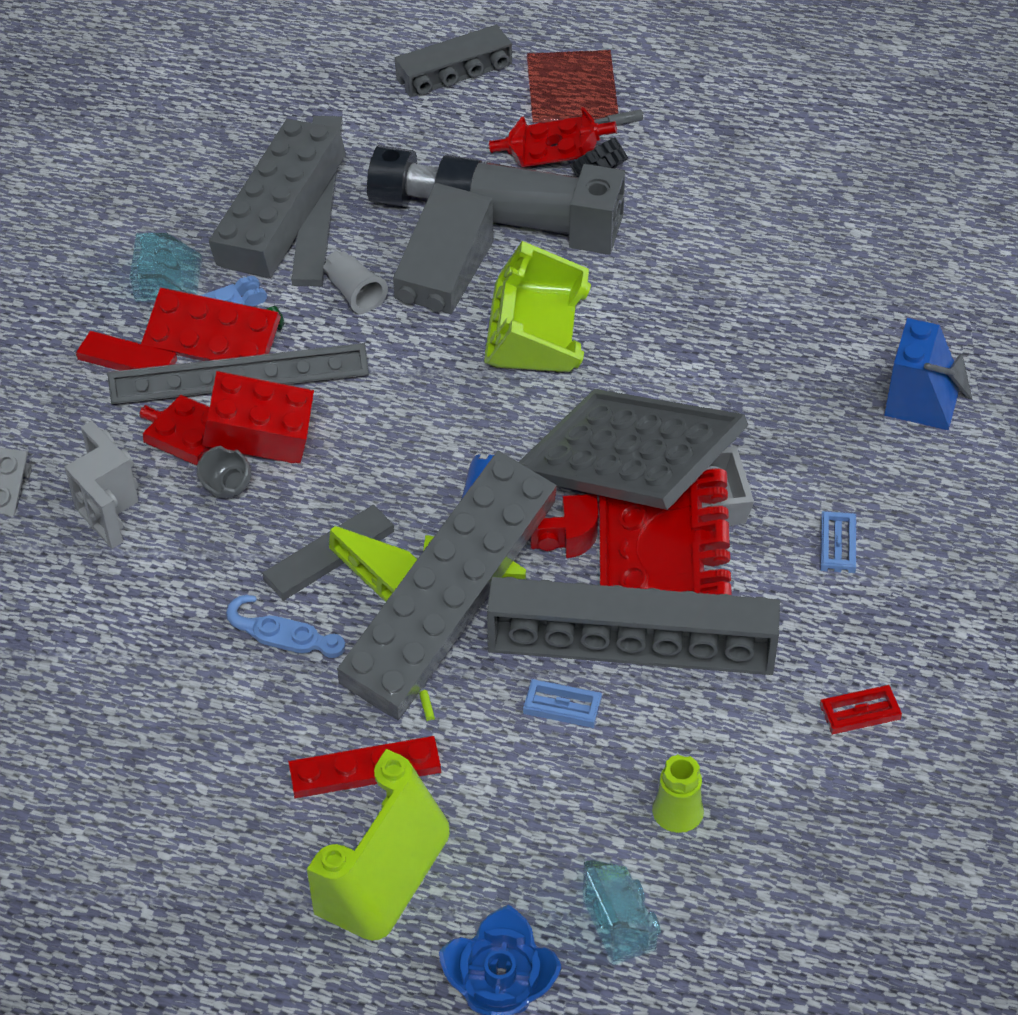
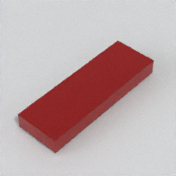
M89 331L76 351L78 360L119 371L173 365L177 362V355L174 352L94 331Z

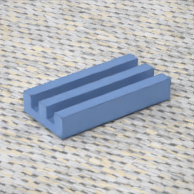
M822 511L820 571H827L829 568L834 569V572H841L843 569L848 570V573H855L856 514ZM829 520L835 521L834 559H829ZM842 521L848 522V560H842Z
M531 679L523 707V714L594 728L599 705L602 700V693ZM536 692H540L560 697H556V699L538 696L535 694ZM566 698L590 702L592 704L591 706L573 703Z

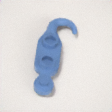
M254 595L239 596L233 599L227 607L226 615L230 624L239 630L247 632L264 645L296 653H308L312 650H319L328 658L339 657L345 651V641L340 635L329 634L322 636L314 626L271 615L257 618L240 616L237 612L238 608L244 603L256 602L257 598Z

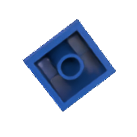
M907 318L893 365L884 416L949 430L960 389L949 375L924 368L925 363L950 368L954 362L940 325Z

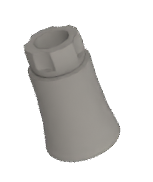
M334 251L326 258V263L323 266L324 272L347 299L354 312L364 314L381 306L388 293V285L383 278L372 273L355 257L350 256L345 251Z

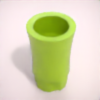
M677 754L670 757L666 761L665 768L660 775L659 789L653 803L652 812L656 822L662 828L671 832H688L696 828L703 819L704 807L701 798L702 776L699 764L691 756L684 757Z

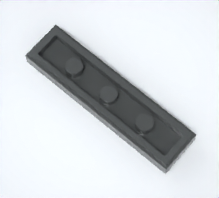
M374 504L337 526L378 541L394 532V524ZM330 531L262 572L263 580L283 601L344 564L329 548Z

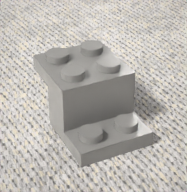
M90 421L81 427L87 454L66 465L64 468L75 509L113 549L123 543L121 534L123 523L118 514L139 502L136 492L139 485L132 474L131 467L134 466V462L130 454L125 449L120 450L115 445L114 439L106 429L101 430L93 421Z

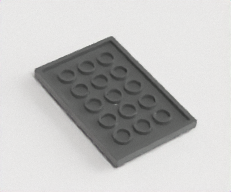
M594 389L532 448L519 463L560 487L667 510L716 461L719 455L737 439L748 426L745 414Z

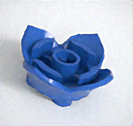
M509 904L489 914L480 923L474 938L458 937L452 939L439 951L440 964L445 977L464 996L467 1005L480 1015H514L525 1011L529 1003L540 998L550 990L561 971V963L555 952L548 947L536 946L533 931L527 919ZM498 968L506 969V974L496 975Z

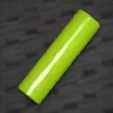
M423 690L419 695L426 721L434 720L435 716L428 691Z

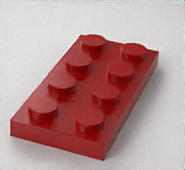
M160 287L141 344L176 353L177 356L201 361L269 354L281 316L276 311Z

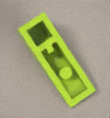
M337 526L330 529L329 548L385 602L417 561L407 550Z

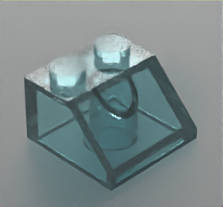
M136 233L130 272L135 302H155L160 287L198 295L202 255L168 233Z
M595 860L584 862L583 902L612 965L656 950L657 935L661 934L660 924L653 911L648 913L643 903L645 901V894L639 880H632L627 867Z

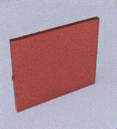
M611 50L527 53L533 123L582 117L581 107H584L594 120L618 114Z

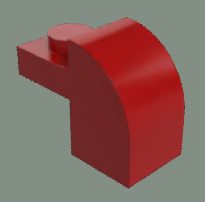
M597 495L563 496L562 517L544 518L530 537L531 549L552 551L556 548H565L566 558L577 557L587 552L594 545L598 535Z

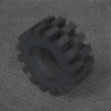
M614 137L588 151L570 166L575 175L579 177L583 164L615 169L626 161L628 156L617 138Z

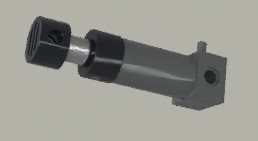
M383 145L376 146L368 169L367 196L370 202L407 207L412 195L428 198L435 183L492 197L493 222L567 234L569 235V248L611 255L624 215L625 170L583 164L580 176L574 177L482 162L479 159L448 154L443 156L439 167L417 164V155L414 150Z

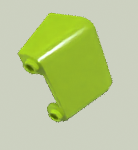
M522 241L501 270L495 283L484 362L493 367L555 372H570L573 368L577 369L582 363L584 351L581 350L580 342L572 341L575 306L580 299L585 300L589 294L591 283L588 282L589 269Z
M388 749L385 750L374 769L375 781L378 786L386 790L387 796L381 803V811L355 851L338 844L328 845L315 855L307 867L314 915L371 941L380 940L391 932L450 835L447 818L410 761Z

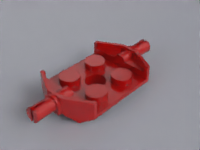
M581 107L582 117L566 118L551 122L527 125L525 117H521L509 132V137L493 141L489 140V149L491 153L507 150L508 154H512L520 167L573 160L593 150L597 141H600V136L617 134L616 121L602 124L595 123V120L584 107Z

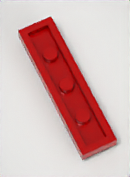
M435 736L288 761L294 799L377 784L374 769L386 749L408 759L419 777L441 773Z

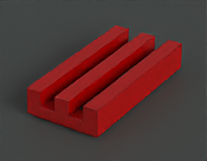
M890 685L820 700L821 710L825 713V720L830 725L829 729L832 735L901 720L902 712ZM886 697L887 700L874 704L863 703L855 705L854 708L837 712L833 711L834 708L853 705Z

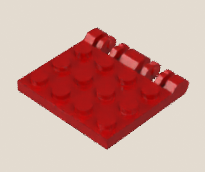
M719 468L705 470L667 510L599 495L600 585L732 595V586L728 583L731 581V572L729 570L716 569L704 571V565L714 567L727 564L730 561V551L727 550L730 547L729 522L726 521L729 518L728 508L719 505L702 508V503L716 504L717 502L721 503L727 500L728 491L725 489L727 487V472Z

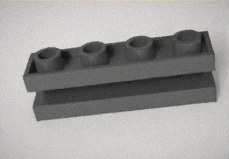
M496 24L395 57L396 79L400 84L405 83V91L410 98L426 94L429 91L451 86L457 82L512 65V43Z

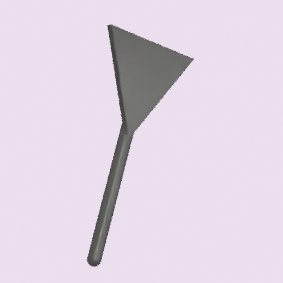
M962 353L958 355L950 368L930 363L924 364L926 370L949 375L968 399L973 400Z

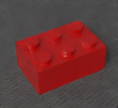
M216 371L202 446L211 448L222 446L227 450H238L242 454L301 464L307 440L314 390Z

